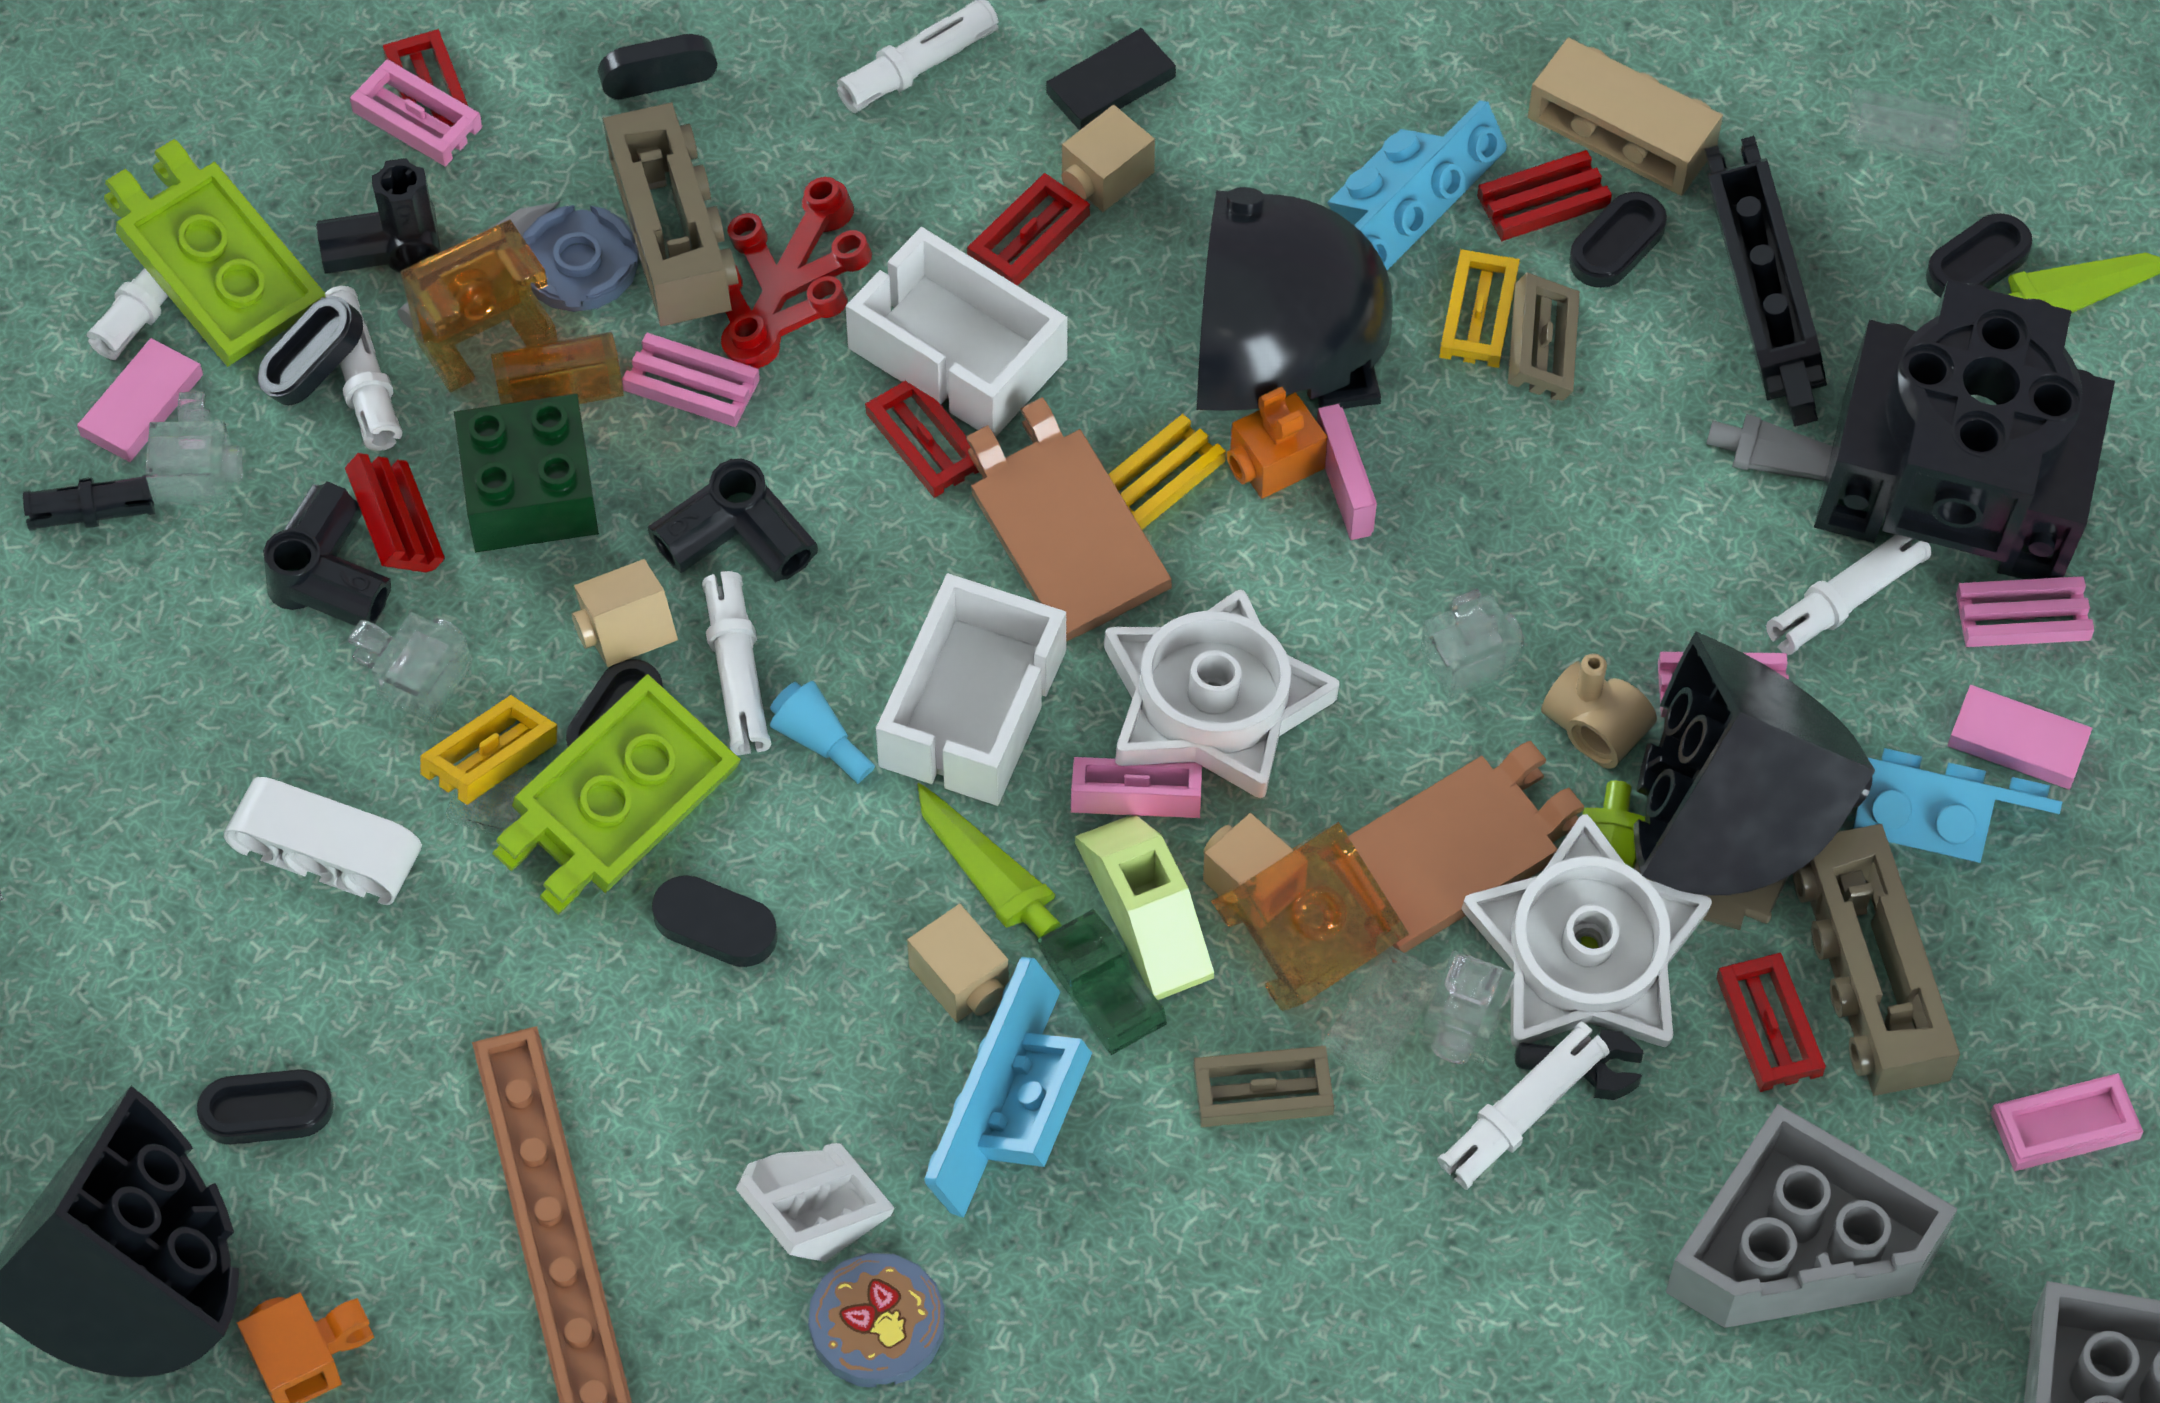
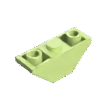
M1129 815L1075 836V844L1153 1001H1158L1214 979V970L1189 888L1162 835L1137 815Z

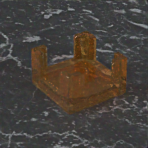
M510 219L401 271L416 342L450 393L473 382L475 379L474 373L455 347L456 344L508 319L530 351H537L558 340L552 319L531 289V283H534L538 289L548 285L545 269Z
M1339 822L1316 832L1293 847V850L1282 858L1211 900L1229 928L1243 922L1277 975V978L1265 983V987L1282 1011L1306 1003L1409 935Z

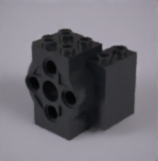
M1947 280L1934 319L1928 321L1917 331L1910 330L1901 324H1885L1869 320L1846 386L1814 528L1875 543L1885 516L1882 531L1999 560L1998 574L2020 579L2064 577L2088 522L2115 384L2113 380L2097 377L2088 371L2077 369L2072 357L2064 346L2072 311L2051 306L2049 303L2039 299H2023L1991 291L1979 284H1963ZM1971 395L1988 398L1997 405L1982 403ZM1839 498L1843 499L1846 506L1837 504ZM2023 545L2029 546L2031 553L2021 551Z

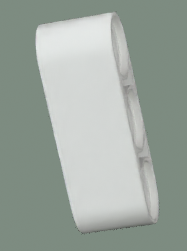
M256 777L252 780L224 831L226 842L240 854L247 856L249 851H253L263 855L260 861L302 876H306L307 872L320 875L319 882L363 898L366 892L380 897L377 903L383 905H390L394 902L422 848L419 838L400 824L267 777Z

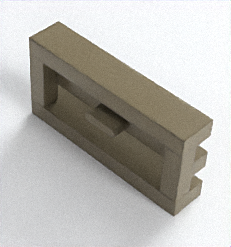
M1528 272L1515 284L1508 372L1509 385L1519 388L1524 382L1529 383V392L1541 395L1545 390L1551 391L1552 400L1564 401L1573 392L1580 291ZM1552 300L1557 301L1553 371L1549 373L1547 372L1548 351L1553 334L1551 307Z
M1326 1046L1194 1058L1193 1069L1201 1127L1329 1116L1334 1114V1099ZM1311 1068L1315 1070V1077L1277 1080L1276 1078L1255 1079L1251 1083L1211 1086L1210 1078ZM1318 1092V1095L1213 1105V1102Z

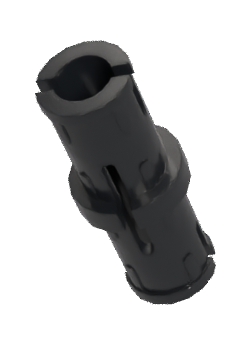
M150 475L94 483L93 478L89 477L79 479L77 486L32 492L30 490L24 491L23 506L25 516H29L26 519L28 530L34 531L38 528L84 522L86 528L99 527V520L141 514L153 515L155 514L153 489L150 490V487H152Z

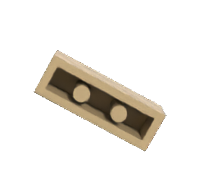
M1568 37L1532 84L1528 118L1682 196L1707 162L1705 149L1717 146L1723 114L1711 109L1701 100L1689 98L1659 83L1649 74L1639 73L1609 58L1597 48L1587 47Z

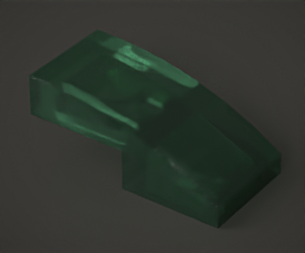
M1094 909L1037 939L1039 948L1052 971L1110 1055L1167 1025L1164 1007L1130 967L1127 949Z

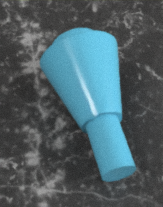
M810 681L802 687L797 682H793L775 698L770 706V710L775 714L770 723L772 729L825 758L830 757L857 784L874 770L875 765L847 739L848 734L815 681Z

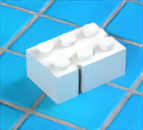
M921 226L887 262L888 274L879 270L846 305L848 348L899 381L903 382L906 380L936 399L940 404L948 398L949 412L977 430L988 425L996 437L1067 360L1068 317Z
M947 573L877 724L878 767L929 784H933L936 775L939 774L944 776L945 789L998 806L1041 710L1042 696H1047L1066 653V611Z

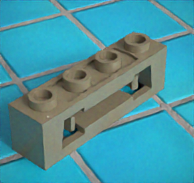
M672 102L604 117L603 124L610 163L660 327L732 311L728 286L738 284L736 266L731 249L720 250L718 243L725 241L717 206L708 208L705 206L704 201L711 200V193L703 164L693 166L691 162L693 159H698L691 125H679ZM666 172H669L673 199L685 237L666 241L669 252L668 259L665 253L662 227L650 190L667 186Z
M1877 824L1839 831L1815 858L1793 873V882L1800 902H1810L1816 921L1812 922L1811 935L1815 952L1820 960L1829 959L1835 978L1830 981V995L1835 1013L1839 1018L1848 1016L1854 1035V1037L1849 1039V1053L1853 1069L1857 1076L1867 1075L1873 1096L1949 1082L1958 1062L1960 1052L1883 825ZM1870 897L1876 911L1870 924L1897 1005L1887 1006L1885 1021H1883L1879 1009L1883 993L1857 918L1859 915L1867 914Z

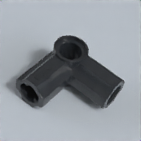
M407 158L385 161L384 167L378 173L372 175V186L378 212L317 221L318 243L325 274L389 265L390 268L399 273H408V267L424 265L425 270H428L441 259L435 206L430 199L424 168L416 167Z
M742 458L730 459L721 463L712 472L707 486L648 526L649 536L659 552L680 573L686 571L734 536L738 538L775 583L784 579L788 580L806 568L810 560L818 553L817 543L767 487L760 467L752 461ZM745 492L752 495L750 499L744 502L734 503L727 500L736 493Z
M328 481L322 485L313 484L286 528L274 534L266 542L263 553L267 593L272 602L281 608L296 610L308 606L367 630L370 626L374 627L385 608L391 591V580L386 576L337 557L340 549L362 516L358 502L349 495L345 488ZM292 568L301 569V570H298V571H286V570L292 569Z

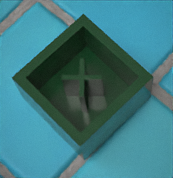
M577 393L454 411L467 515L475 553L599 534Z

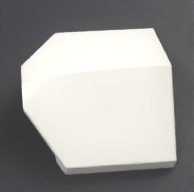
M839 1143L825 1145L823 1150L777 1153L751 1162L747 1165L736 1188L738 1193L789 1255L826 1262L889 1218L895 1209L843 1145Z

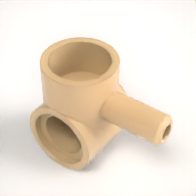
M1588 654L1581 662L1576 661L1559 676L1545 697L1541 712L1567 731L1569 739L1576 749L1601 767L1612 769L1620 763L1655 725L1657 715L1651 702L1635 686L1616 678L1606 681V660L1601 655Z

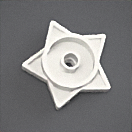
M1239 589L1208 611L1180 616L1162 627H1109L1105 631V651L1132 698L1117 742L1115 763L1119 766L1196 762L1253 796L1263 798L1267 792L1279 736L1337 700L1339 680L1287 655L1278 639L1261 625L1244 590Z
M1582 814L1545 869L1538 876L1465 896L1462 911L1511 968V1043L1515 1047L1522 1042L1532 1043L1573 1029L1579 1022L1591 1023L1613 1031H1621L1627 1036L1661 1047H1667L1673 1039L1668 964L1707 915L1712 901L1711 898L1705 895L1679 891L1647 880L1642 874L1623 862L1591 817ZM1583 936L1592 937L1597 941L1599 948H1587L1581 945L1577 939Z

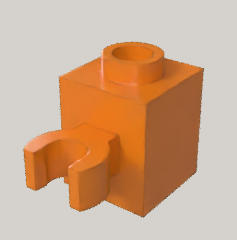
M1282 386L1259 397V410L1232 422L1231 448L1227 451L1228 464L1235 478L1241 484L1250 482L1261 499L1325 469L1327 435L1295 392L1286 397V391Z
M301 1292L289 1298L276 1297L264 1301L250 1312L249 1317L236 1322L246 1348L273 1403H305L342 1385L332 1355L339 1351L355 1349L375 1338L369 1327V1320L358 1298L340 1304L324 1318L315 1322Z

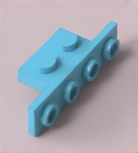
M1479 100L1444 136L1400 129L1397 133L1387 138L1383 143V147L1361 169L1352 173L1347 178L1345 185L1327 202L1332 211L1350 221L1367 237L1380 255L1386 270L1506 151L1507 144L1489 102Z
M1884 748L1881 760L1868 758L1875 769V773L1872 776V786L1868 796L1861 805L1857 806L1853 829L1882 824L1888 842L1981 863L1995 800L2060 814L2063 802L2048 798L2050 785L2012 777L2009 789L1983 784L1986 774L1984 770L1948 762L1945 775L1920 769L1922 756Z
M1021 957L1011 980L1006 984L1000 1006L986 1037L980 1043L976 1061L963 1091L956 1098L953 1114L940 1144L929 1161L925 1184L951 1214L963 1218L988 1160L1045 1167L1092 1055V1052L1082 1039L1043 1035V1031L1061 991L1035 958Z

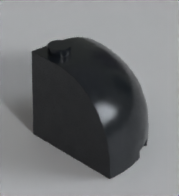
M1239 187L1230 191L1216 190L1204 285L1197 410L1229 411L1259 409V397L1281 386L1286 391V394L1307 390V396L1313 399L1350 384V373L1362 365L1371 369L1383 356L1389 344L1392 328L1393 296L1391 283L1380 255L1367 237L1350 221L1325 206L1297 197L1263 194L1261 191L1250 187Z
M1695 631L1671 677L1660 704L1661 707L1668 709L1659 746L1652 743H1647L1636 791L1647 796L1645 821L1638 819L1634 823L1633 830L1637 863L1643 877L1664 886L1692 894L1732 895L1766 887L1801 869L1829 844L1843 825L1852 808L1861 805L1868 796L1875 769L1848 728L1815 698L1759 661Z
M130 1086L78 1145L35 1201L1 1251L0 1322L40 1350L73 1366L112 1376L147 1377L174 1372L192 1364L210 1351L224 1337L232 1319L237 1300L239 1269L231 1267L227 1239L234 1233L216 1183L206 1187L197 1169L187 1157V1154L193 1149L190 1142L159 1108L133 1086Z

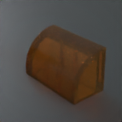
M612 331L491 353L500 405L576 393L578 394L579 404L624 396L619 359Z

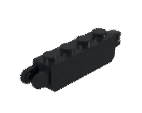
M1755 136L1741 139L1742 147L1740 150L1744 164L1726 167L1724 155L1719 151L1718 145L1706 148L1705 153L1710 173L1707 174L1716 215L1767 401L1786 396L1795 427L1818 421L1811 389L1827 386L1816 330L1767 158L1761 159Z

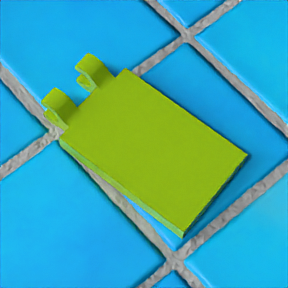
M173 139L154 152L160 161L153 165V170L158 178L168 187L167 189L149 198L134 176L127 169H124L105 180V184L110 192L104 195V200L117 216L121 217L116 222L115 233L223 363L229 367L294 325L314 303L319 301L321 297L325 298L326 296L322 288L218 164L214 161L200 170L191 160L183 146L176 139Z
M647 674L514 796L512 807L521 817L497 838L496 842L499 846L493 851V855L512 871L528 857L537 844L546 850L562 866L544 882L543 886L546 890L539 898L559 915L590 881L595 883L604 893H607L738 767L741 759Z

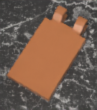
M1042 397L1021 408V412L1026 419L1022 421V425L1033 444L1005 458L999 442L988 425L966 436V440L971 447L968 449V453L984 478L971 485L972 495L1035 601L1066 611L1067 642L1171 589L1172 580L1081 429L1064 437L1050 407Z
M1527 741L1515 748L1495 769L1490 766L1483 756L1478 757L1324 850L1323 861L1398 957L1465 917L1466 915L1462 911L1465 896L1528 879L1545 869L1558 850L1553 842L1568 834L1578 820L1577 814L1582 812L1585 806L1570 788L1556 793L1539 811L1523 792V790L1544 777L1538 767L1546 763V758L1532 741Z

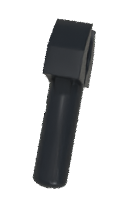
M1601 1029L1600 1038L1606 1043L1610 1053L1604 1059L1601 1058L1583 1077L1595 1088L1594 1098L1616 1100L1639 1087L1642 1075L1628 1072L1616 1073L1611 1071L1605 1063L1611 1059L1641 1063L1644 1052L1638 1044L1623 1032ZM1519 1043L1515 1050V1064L1520 1069L1533 1070L1556 1046Z

